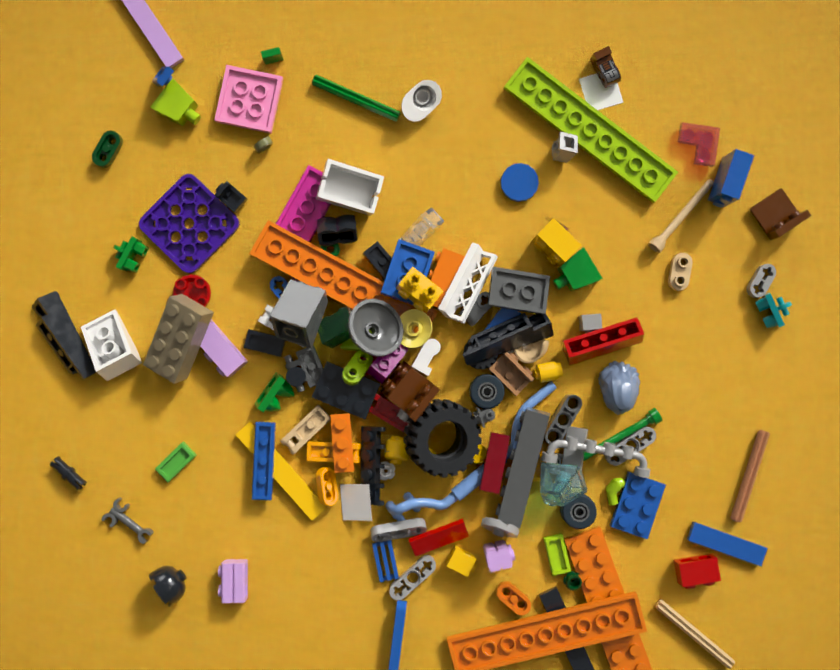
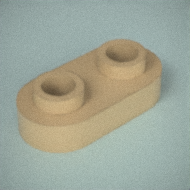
M679 253L671 261L668 284L675 291L684 290L689 285L693 261L687 253ZM681 259L685 260V265L680 263ZM678 277L682 279V284L677 282Z

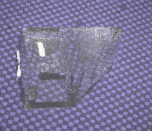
M431 207L415 220L400 239L421 246L443 224L444 220Z

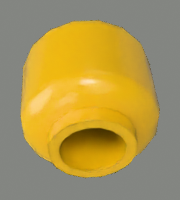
M391 436V439L386 441L384 456L390 460V464L402 465V461L409 459L403 437Z

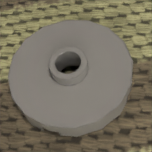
M486 517L482 519L481 526L491 531L492 534L500 537H518L519 529L516 526L504 524L501 520Z

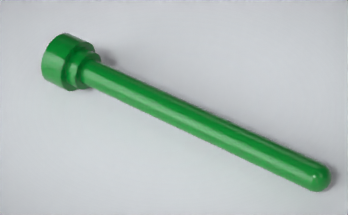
M653 408L648 411L645 418L601 442L598 446H603L604 442L615 444L649 424L656 425L662 422L663 419L657 409ZM585 452L583 462L598 453Z

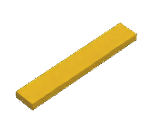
M249 422L236 436L254 455L255 425ZM275 449L273 478L312 521L327 506L320 503L318 496Z

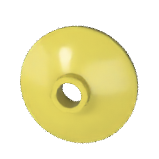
M418 309L408 310L400 316L403 324L401 344L409 348H417L424 345L432 333V322L429 316ZM418 326V332L414 333V328Z

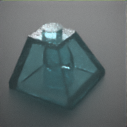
M542 462L540 494L544 504L549 506H565L587 493V486L580 466Z

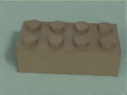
M183 294L170 296L143 365L174 384L187 379L214 312Z

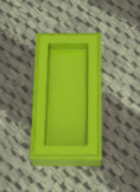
M563 534L543 537L552 576L570 572L571 568Z

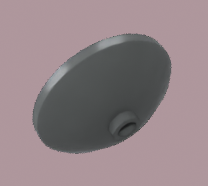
M367 299L358 303L350 312L348 331L351 339L360 350L372 356H386L399 347L403 339V324L396 310L388 303L378 299Z

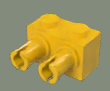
M414 267L409 270L396 287L398 294L402 298L410 299L416 309L421 312L424 310L426 313L443 293L441 288Z

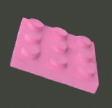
M226 65L215 121L217 123L272 134L283 77Z

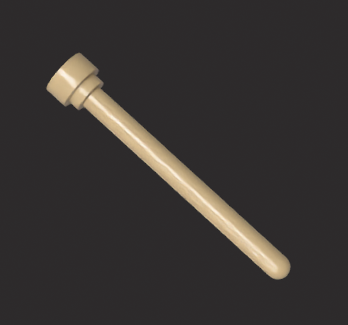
M707 180L662 234L651 239L648 245L653 251L660 253L665 248L667 238L713 186V180Z

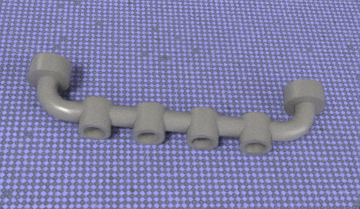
M567 436L566 440L552 442L548 446L547 452H542L541 460L544 462L557 463L558 455L554 453L557 448H566L574 451L580 450L587 453L636 459L639 461V466H635L634 475L649 478L651 469L647 468L645 456L634 451L632 446L622 445V449L615 448L616 444L604 442L603 446H598L597 441L585 439V443H579L578 438Z

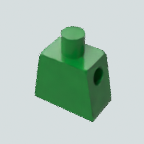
M583 247L558 268L561 276L552 281L557 290L567 285L570 291H574L603 278Z

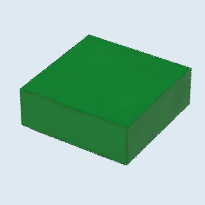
M279 47L261 52L265 65L284 60Z

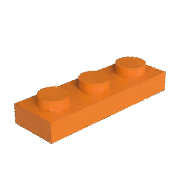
M350 413L331 414L335 473L354 472Z

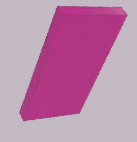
M310 165L307 166L276 225L308 242H311L317 231V220L323 218L331 206L329 203L316 200L323 172Z

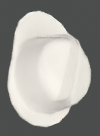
M423 80L416 84L402 100L401 107L404 116L414 122L424 119L441 101L442 91L440 86L432 80Z

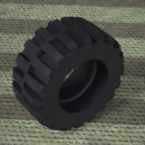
M434 399L433 403L426 407L416 421L410 417L408 418L409 426L404 428L407 436L403 437L404 444L407 446L405 450L410 459L424 472H428L435 477L439 475L441 478L447 477L448 474L455 476L458 475L457 471H465L469 463L472 465L475 461L473 457L475 454H479L478 444H482V438L478 434L482 433L481 427L476 425L478 422L476 417L472 415V412L463 406L447 399L443 401ZM445 421L453 422L456 427V439L453 445L443 453H431L428 448V438L433 428Z

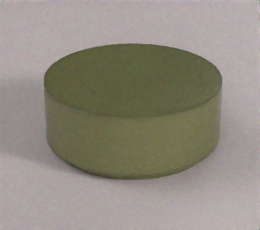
M268 136L258 141L253 147L257 153H261L271 147L273 142Z

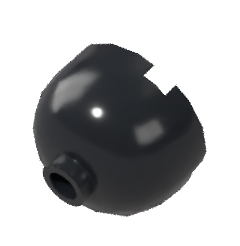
M162 566L149 574L150 581L154 579L156 583L153 586L154 590L165 604L168 603V607L175 604L184 595L186 590L184 580L187 577L181 569L177 571L172 566Z

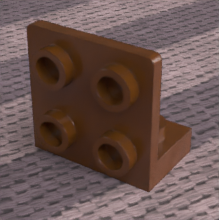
M782 188L750 208V212L769 240L779 238L811 217L808 210L799 212Z

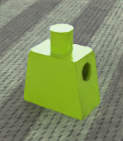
M173 78L151 105V108L157 114L181 126L187 120L196 125L201 119V115L195 112L198 104Z

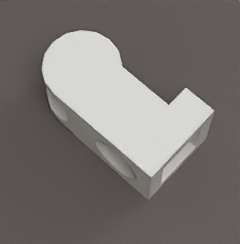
M429 339L423 345L411 367L429 376L432 369L428 365L433 356L440 351V343L436 339Z

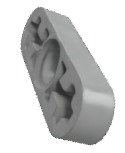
M645 426L618 442L615 448L619 449L621 446L622 449V445H626L628 441L632 440L635 442L634 451L640 452L655 441L656 432L654 429ZM644 431L650 432L651 434L648 435L649 439L643 438L642 440H640V442L642 443V445H640L639 441L635 438V436H637V438L640 439L644 436ZM605 455L606 461L615 466L627 460L617 456L618 460L615 461L610 459L612 456Z
M414 518L376 525L370 531L372 541L383 542L416 536L426 532L427 528L425 519Z
M430 555L422 556L399 579H396L391 584L390 596L394 600L405 598L435 571V559ZM423 561H431V568L426 567L423 569L422 573L424 575L422 576L419 570L424 566ZM409 573H416L418 580L414 583L409 582L407 579ZM404 579L406 585L402 588V594H395L394 587L400 588L403 585L401 580Z

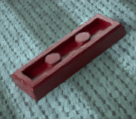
M490 432L479 490L499 494L510 436Z

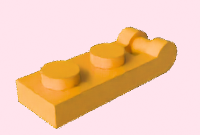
M308 441L307 461L334 462L332 442ZM352 442L354 463H361V456H359L361 443Z

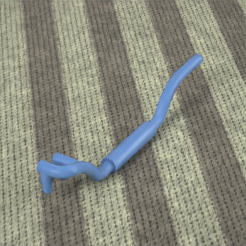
M552 381L531 396L518 410L512 425L511 443L508 446L505 464L507 459L510 458L512 448L516 449L518 442L514 440L517 429L521 430L523 424L519 422L522 411L526 412L527 407L533 408L557 389ZM484 463L452 488V492L442 500L415 498L410 492H406L403 495L404 502L395 505L393 501H388L385 507L397 521L405 520L402 513L411 509L414 512H419L421 508L444 510L457 500L461 501L480 485Z

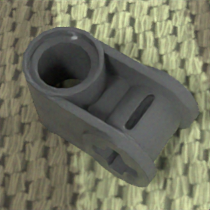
M482 292L478 295L466 319V322L471 327L492 307L487 306V304L481 305V297H488L489 292ZM464 309L458 313L460 316L462 315Z

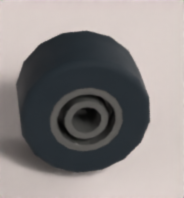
M482 374L471 382L469 395L478 407L492 409L503 400L504 386L496 376Z
M573 492L564 497L560 504L561 517L570 527L585 529L594 523L597 509L595 503L587 495Z

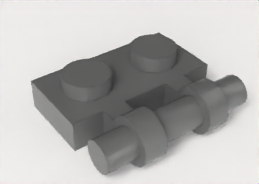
M314 345L311 349L305 348L297 351L298 360L293 361L291 355L284 357L287 370L301 365L302 369L306 372V381L309 387L317 385L324 368ZM303 384L296 386L298 393L305 390Z

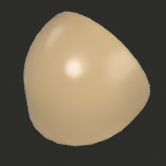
M544 339L514 349L515 355L524 363H533L545 355L549 341Z

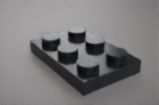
M327 361L312 398L366 419L381 383L363 376L358 384L348 385L342 379L344 368ZM352 371L349 372L350 375H356Z

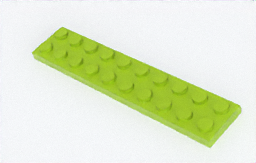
M529 57L523 61L503 88L559 132L577 135L580 148L652 203L657 201L678 173L673 167Z

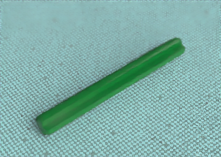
M315 75L312 80L313 86L388 119L397 121L400 117V111L319 75Z

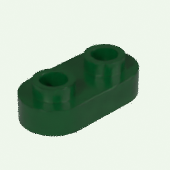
M112 130L106 131L94 149L92 160L99 167H109L122 147L123 139L117 132ZM116 139L115 144L111 145V141ZM106 155V160L102 161V157Z

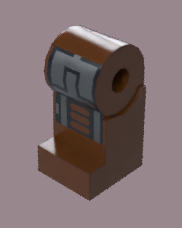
M609 46L593 53L590 58L594 70L605 88L621 81L620 71L614 63Z

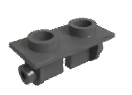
M475 407L476 411L473 412V415L476 417L478 424L485 428L484 423L492 421L495 418V412L491 409Z

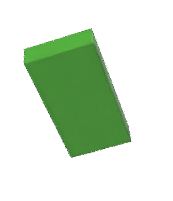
M182 442L155 470L167 482H170L197 454L185 442Z

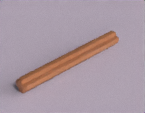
M759 430L731 514L733 521L742 522L770 436V433L767 431Z

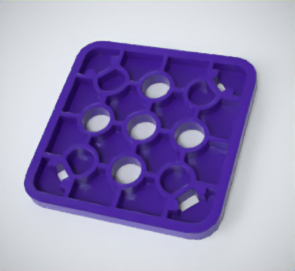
M192 174L183 175L139 220L140 229L186 273L196 272L237 231L240 224L237 216ZM178 205L181 208V212L176 216L172 215V207ZM201 205H206L208 208L205 215H199L198 208ZM191 218L194 220V226L187 229L185 221ZM223 220H227V227L223 226ZM174 232L181 234V239L178 242H173L171 239ZM201 232L208 234V238L204 242L198 240V235Z

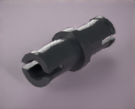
M56 457L54 459L55 463L53 461L50 463V466L61 475V479L67 480L77 491L83 488L82 485L85 486L87 484V481L75 472L76 469L68 466L61 457Z

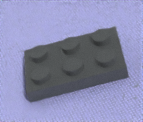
M493 267L487 306L544 315L546 314L550 276Z

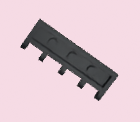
M361 426L360 484H369L371 505L384 506V501L380 500V488H384V483H380V469L385 468V464H380L381 449H385V445L381 444V432L385 431V427Z

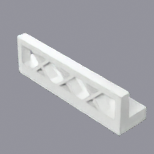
M472 242L438 308L445 317L465 323L498 258L496 254L483 251L479 244ZM482 258H489L488 264L481 267L480 262ZM480 273V280L472 283L473 276ZM472 289L473 294L471 297L464 300V293ZM464 307L461 317L454 315L457 308Z

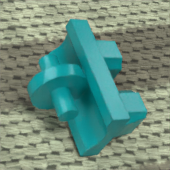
M769 292L764 295L765 297L755 302L759 312L768 308L772 312V315L762 318L767 328L777 325L778 327L785 326L779 310L782 311L784 316L789 315L787 307L792 305L791 301L784 303L783 298L779 297L776 298L779 304L776 306Z

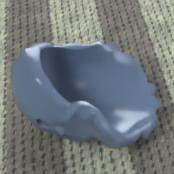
M613 361L599 373L598 380L607 408L619 415L628 412L634 407L639 395L640 379L635 367H630V364H624L623 361L620 363Z

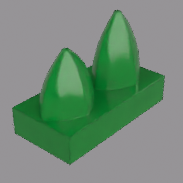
M275 372L254 403L257 409L262 412L265 410L274 412L281 409L275 395L282 397L294 396L291 385L277 372Z

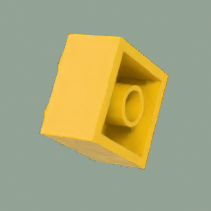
M554 218L532 239L534 247L540 252L544 251L548 255L547 259L549 262L558 266L565 263L582 246Z

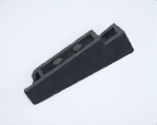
M54 291L37 298L32 305L33 310L41 318L36 327L66 370L71 374L78 373L83 380L95 374L96 370L58 292Z
M522 313L471 336L469 347L463 353L465 363L470 365L550 338L554 335L552 323L546 314H534L528 318L525 313Z

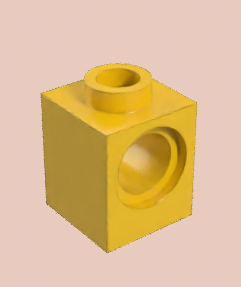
M454 545L446 565L468 577L470 572L473 573L477 567L476 556Z

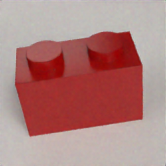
M712 554L673 560L677 583L685 589L696 588V585L701 584L711 586L715 585V582L721 581L718 558Z

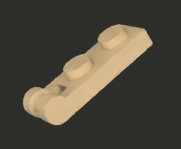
M317 405L280 442L290 449L289 452L294 455L331 420L330 415L320 405ZM293 436L299 440L297 444L291 440Z

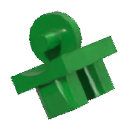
M131 236L129 242L123 240L120 247L114 245L113 248L118 250L115 258L119 259L116 267L120 270L136 273L140 263L133 260L135 255L138 254L144 257L149 248L142 243L143 241Z

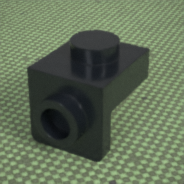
M228 181L221 183L216 189L215 196L234 213H237L248 200Z

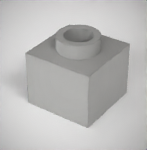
M601 313L578 316L579 330L585 331V334L602 328Z

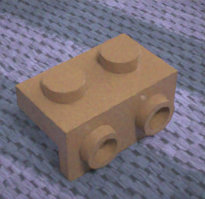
M505 352L488 370L514 396H517L534 378L531 376L532 372L526 366L522 367L518 363L519 359L513 353Z

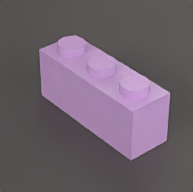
M211 319L201 343V348L205 351L204 356L210 362H215L218 366L216 369L222 376L232 377L248 361Z

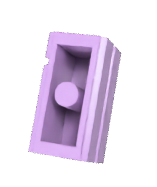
M504 540L496 541L495 544L492 542L484 544L483 549L489 571L494 572L499 571L500 568H512V561L515 560V556L510 544L507 545Z
M224 560L218 567V577H221L218 596L221 597V603H244L248 599V560Z

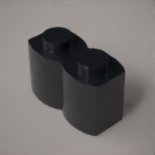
M341 215L337 218L323 217L318 219L317 235L319 245L332 246L337 243L350 244L356 242L358 238L355 216Z

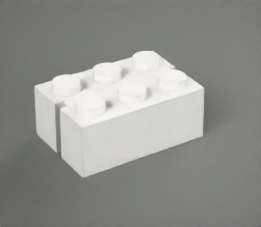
M328 159L324 166L316 200L365 215H373L379 198L377 195L380 193L384 176Z

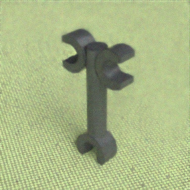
M122 498L116 499L113 503V508L109 513L103 515L101 520L105 521L108 517H111L112 523L109 525L110 527L116 525L118 520H120L138 534L140 543H146L148 540L144 538L143 534L147 533L151 536L154 533L153 530L150 528L143 529L126 516L123 512L129 509L130 504L128 503L121 508L119 503Z

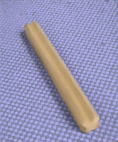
M659 600L656 603L655 608L725 667L728 669L732 668L735 661L663 600Z

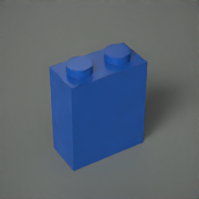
M735 149L724 156L716 174L708 201L713 202V205L717 207H726L739 200L754 155Z

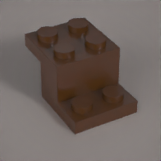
M403 360L402 363H398L393 369L394 373L392 376L386 378L382 383L380 391L387 399L416 421L440 389Z

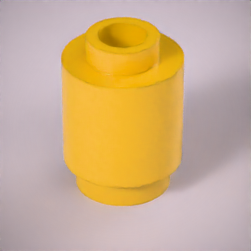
M551 361L537 364L536 369H533L535 380H539L540 383L558 380L559 377H563L560 362Z

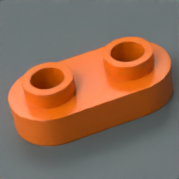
M504 581L497 586L496 593L498 598L518 615H525L530 611L531 602L529 598L511 582ZM504 588L509 589L507 594L502 592ZM519 601H524L522 606L517 605Z

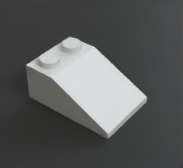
M116 310L81 327L95 370L105 380L109 381L142 363L137 348Z

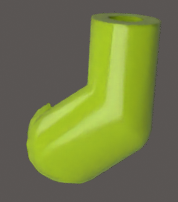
M614 478L606 486L609 505L618 504L617 493L625 486V481L622 478Z

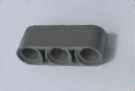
M568 394L560 402L546 428L544 441L549 445L556 440H563L582 407V400L579 396ZM570 398L576 400L574 408L568 407V400ZM564 414L567 420L563 425H560L558 417ZM551 431H555L557 434L554 441H549L548 434Z

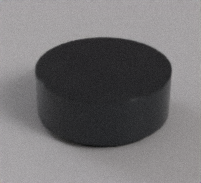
M300 367L289 369L286 374L287 382L292 386L302 385L306 381V372Z

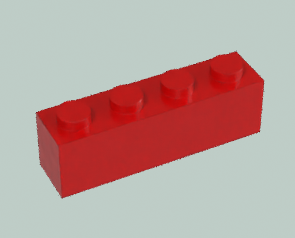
M638 317L564 340L563 351L570 366L642 343L645 334Z

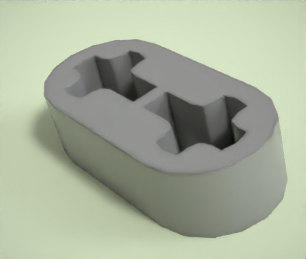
M764 264L756 269L746 288L750 297L758 298L766 294L776 276V269L773 265ZM768 269L767 273L770 275L763 278L765 274L763 270ZM759 285L758 289L760 292L754 293L755 289L753 286Z

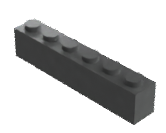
M527 407L526 412L522 411L519 422L523 424L521 430L517 429L514 441L518 442L516 449L512 448L510 460H513L512 466L508 467L506 471L507 486L503 485L500 496L503 497L502 504L498 503L495 514L499 516L498 520H501L504 524H512L517 528L521 527L550 417L548 412Z

